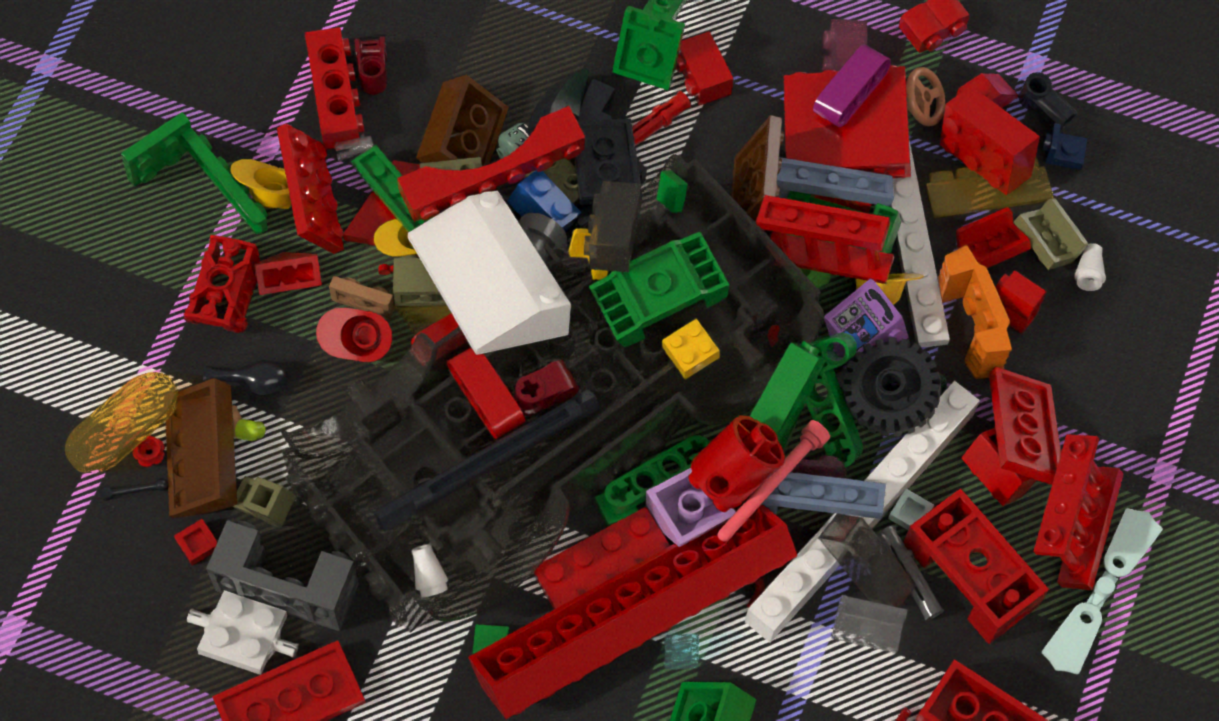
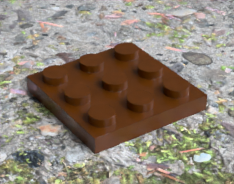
M770 115L735 156L727 237L740 239L747 230H751L757 220L765 195L779 197L780 187L777 185V176L782 166V159L779 158V149L784 140V132L781 131L782 118Z

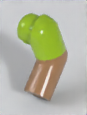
M232 405L234 438L246 441H255L263 438L266 433L265 425L260 421L255 422L242 419L237 406Z

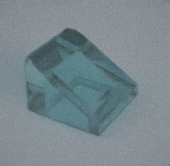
M666 635L664 640L665 668L668 670L696 669L699 661V635Z

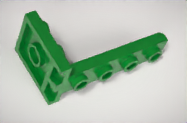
M649 0L643 10L628 6L624 13L612 72L669 90L672 85L685 28L684 23L675 21L687 0Z
M183 112L121 153L127 178L136 187L141 182L147 183L152 180L157 172L165 166L176 164L182 155L188 152L255 234H262L268 230L266 219L268 214L264 207L258 201L254 203L249 198L247 187L234 180L229 173L231 170L226 161L221 156L215 157L210 151L212 146L203 134L199 136L191 128L190 120Z

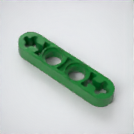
M701 435L691 436L612 481L604 491L603 504L605 508L614 514H621L646 500L647 490L691 468L692 459L698 453L690 456L687 462L685 457L690 455L692 447L695 450H703L710 441ZM667 460L675 461L679 465L680 470L676 473L666 472L663 469L662 463ZM646 475L652 479L653 486L648 489L642 488L637 484L636 478ZM629 486L631 491L625 494L623 502L619 499L612 500L614 492L617 495H621L627 491Z

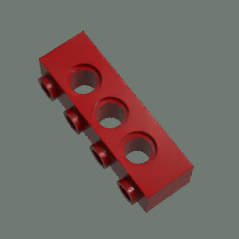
M340 27L305 32L323 145L326 150L360 145L359 133L365 131L362 114H355L354 107L360 106L357 88L351 89L350 85L351 81H356L353 63L347 64L345 57L351 56L349 39H342ZM335 86H339V87H340V88H338V89H331L332 87H335ZM337 112H345L344 114H341V115H336V114H335V113H337Z

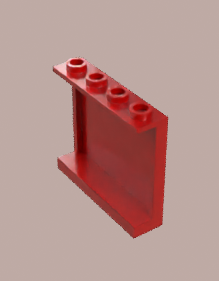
M890 65L885 77L842 127H837L813 111L817 97L839 71L825 70L821 73L808 74L796 72L792 75H784L787 159L891 175L893 178L911 177L905 66L897 67Z

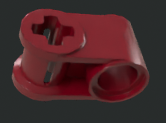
M380 36L379 40L367 41L355 38L356 60L361 88L370 95L380 94L387 87L385 36Z
M557 360L538 371L520 378L516 383L514 399L523 415L532 416L551 406L566 402L573 398L580 389L564 361Z

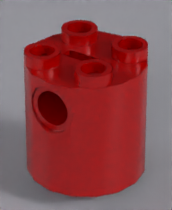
M739 415L692 459V472L688 475V479L693 487L702 490L713 500L718 510L727 512L731 508L740 506L784 465L785 455L783 448L771 427L752 417Z

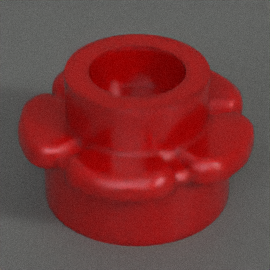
M144 436L136 442L133 449V457L138 460L141 466L151 467L152 464H159L164 459L165 453L163 450L165 446L160 439L153 436ZM148 450H152L151 454H147L146 452Z

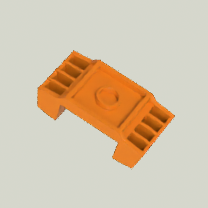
M965 245L945 255V260L942 263V269H940V275L938 276V284L942 303L964 297L963 306L968 316H972L975 323V334L964 361L975 379L989 378V374L995 366L1004 369L1003 366L1006 364L1009 352L1012 351L1007 332L1010 320L987 267L979 264L968 246Z

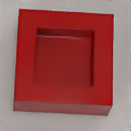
M203 519L174 535L176 542L192 566L213 554L217 545V540Z

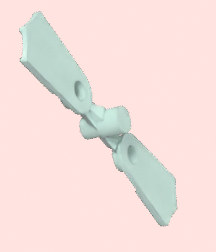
M1126 508L1104 557V567L1107 572L1105 571L1095 584L1087 603L1078 604L1042 650L1041 653L1050 661L1056 671H1066L1076 675L1080 673L1102 622L1100 609L1105 600L1114 591L1115 583L1118 580L1116 577L1129 575L1163 530L1149 512ZM1113 560H1121L1123 562L1124 567H1115L1113 564ZM1080 615H1089L1091 623L1082 622Z

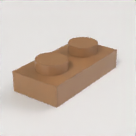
M333 276L329 285L332 301L360 310L371 311L391 319L395 307L393 295L387 290L380 287L370 288L363 286L355 279L349 277L342 279Z

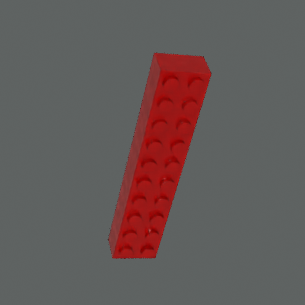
M760 505L728 541L724 542L718 538V532L726 524L724 523L681 547L674 543L469 656V661L482 689L505 719L522 713L527 707L541 699L548 698L566 685L581 680L591 671L611 663L616 657L631 649L640 647L650 638L670 630L675 624L690 616L697 615L702 609L718 600L727 598L734 591L747 584L754 583L759 577L784 566L788 561L797 557L787 524L767 507Z

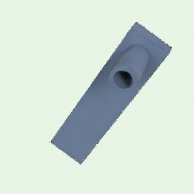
M781 158L782 166L777 176V185L780 187L779 198L787 199L789 192L795 191L876 205L879 203L888 207L891 206L894 200L893 177L891 175Z
M790 472L761 505L767 507L774 514L777 513L778 507L882 519L886 484Z

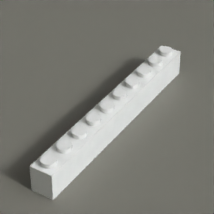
M956 381L940 396L938 408H935L933 417L931 419L927 418L926 424L923 427H915V432L907 433L864 480L886 484L883 516L898 501L905 489H908L973 417L980 400ZM834 513L797 554V557L787 565L749 607L745 623L771 643L881 519Z

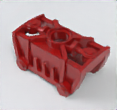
M210 235V244L208 250L204 252L199 277L193 293H190V303L183 315L187 323L222 326L225 330L234 333H243L246 330L248 322L245 316L257 282L254 263L260 261L256 244L229 237ZM220 243L223 245L224 257H220ZM240 248L245 249L246 253L243 261L233 266L234 262L231 260V257L237 255ZM218 274H225L229 277V280L223 286H215L212 284L214 277ZM223 296H225L228 307L224 319L217 318L218 313L215 305L216 303H221Z

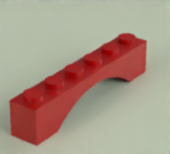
M567 106L541 117L526 141L510 155L495 163L467 170H443L425 166L397 178L398 189L413 221L415 222L420 219L429 220L438 215L439 211L455 205L468 196L492 192L497 186L504 183L513 184L522 180L530 172L547 170L558 160L563 158L569 160L577 157L584 150L585 135L570 106Z

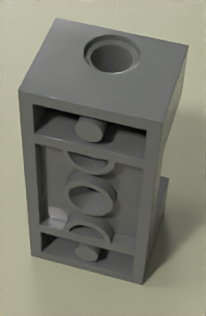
M226 521L206 568L215 591L223 593L225 590L285 610L288 615L340 631L359 584L354 562L351 561L349 556L337 551H333L331 554L321 551L306 588L297 579L286 577L285 580L272 577L273 574L260 568L266 556V551L260 545L261 537L254 525L245 521H238V523Z

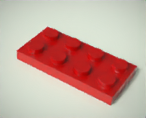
M285 123L277 128L297 235L336 254L344 250L342 241L343 230L338 222L336 212L338 206L333 197L332 177L328 171L325 158L327 156L326 149L320 141Z
M995 366L989 374L1000 468L1052 485L1061 449L1051 385Z
M644 507L532 568V573L555 610L664 550L670 544L648 509Z
M338 640L212 696L222 721H328L366 703Z

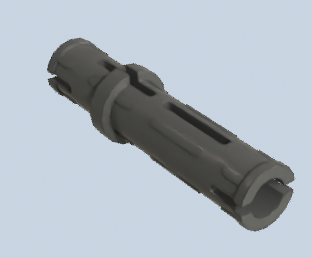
M892 525L880 531L876 537L891 559L889 564L892 569H897L908 591L924 615L925 621L932 620L942 614L945 610L939 604L928 582L913 560L915 556L913 551L906 548L895 526Z

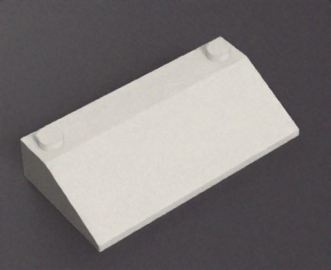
M498 190L468 196L466 199L456 203L408 233L409 241L476 355L568 335L571 303Z

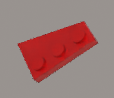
M395 160L392 162L402 175L420 169L418 164ZM372 191L343 233V239L345 241L376 246L374 234L377 229L385 222L396 219V217L375 192Z

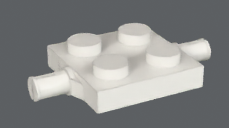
M225 590L217 607L210 615L191 609L187 617L188 623L205 627L204 635L197 648L198 654L260 675L268 659L275 652L294 658L299 646L297 643L281 639V629L287 618L285 610Z

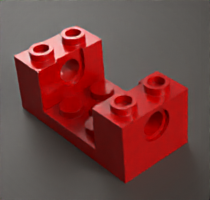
M961 488L910 525L903 542L907 549L913 551L914 558L923 568H926L935 561L974 607L967 620L988 644H991L1039 607L1049 590ZM974 552L981 553L986 557L987 564L982 567L975 566L971 563L969 555Z

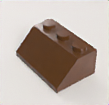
M468 75L443 82L416 158L422 163L481 157L482 167L489 165L509 107Z

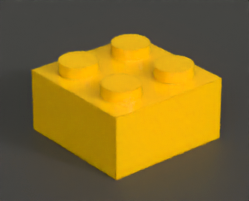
M697 318L662 340L663 349L685 379L720 358V350Z

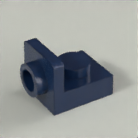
M1054 123L1051 133H1045L1042 151H1047L1045 163L1081 170L1084 164L1087 138L1060 133L1061 124Z

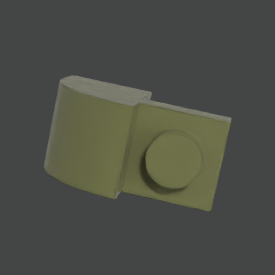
M244 476L237 490V505L232 507L262 519L270 525L282 527L297 497L279 484L258 476L255 480Z

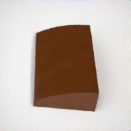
M212 378L166 396L165 420L169 516L172 518L194 516L237 505L231 385Z

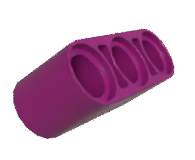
M861 45L817 97L813 111L837 127L844 126L885 77L890 68L891 60L868 45Z

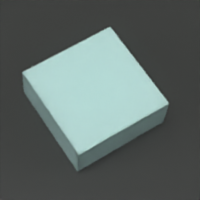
M905 489L888 519L909 530L910 525L932 510L934 504Z

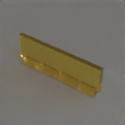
M1035 158L1032 177L1007 196L997 188L992 187L987 180L968 167L956 169L957 179H954L952 170L929 173L930 183L926 184L934 218L1047 202L1049 199L1054 198L1045 166L1039 167L1037 158Z

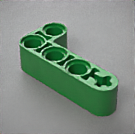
M841 332L810 343L820 349L818 355L826 359L806 403L812 419L822 424L830 434V439L824 444L828 459L834 466L845 468L860 457L863 452V443L833 369L853 358L857 351V344L853 336ZM834 342L841 343L844 346L845 356L841 357L835 354L833 351ZM816 383L823 384L827 388V397H822L816 392ZM828 413L838 417L839 427H834L828 422ZM844 432L845 435L843 437L840 435L838 438H835L837 435ZM840 447H843L844 449L849 448L851 453H842Z

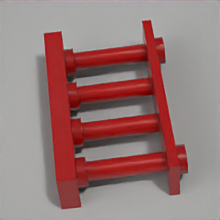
M764 196L756 220L757 228L773 231L764 256L765 262L866 281L871 278L877 283H887L894 254L879 251L883 249L890 227L889 217L774 196Z
M1066 434L1033 551L1036 555L1060 557L1063 562L1057 582L1062 588L1093 590L1123 478L1120 468L1098 467L1094 462L1099 442L1097 436Z

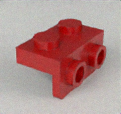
M1009 207L956 230L957 249L967 245L976 261L987 268L1031 249L1030 239L1013 224V211Z

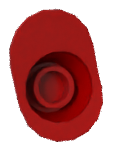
M346 307L334 308L320 318L316 328L317 340L321 348L329 355L337 358L374 362L383 358L392 344V330L389 323L381 315L371 311Z

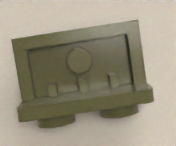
M1055 198L1049 199L1039 210L1020 214L1014 221L1015 225L1030 239L1031 247L1048 270L1073 263L1088 246L1086 239Z

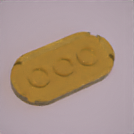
M148 372L132 378L77 425L68 436L65 444V454L72 466L82 473H91L90 471L94 470L102 472L112 468L126 457L176 410L178 404L176 399L179 393L172 379L163 373Z

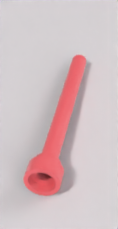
M811 420L802 429L801 441L785 458L784 465L764 482L719 530L718 538L721 541H728L810 450L814 451L816 448L824 446L830 439V434L822 424Z

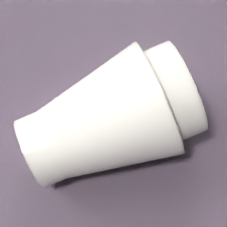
M1088 244L1076 269L1074 278L1077 281L1078 287L1083 290H1098L1106 280L1102 247L1100 245Z
M431 544L412 549L416 590H420L421 597H429L446 591L448 578L435 556Z

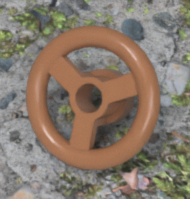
M918 67L907 78V110L922 125L934 126L940 122L944 115V90L940 80L933 71L925 67ZM924 76L927 78L933 89L924 87L918 77ZM936 98V110L934 115L930 117V105L933 99Z

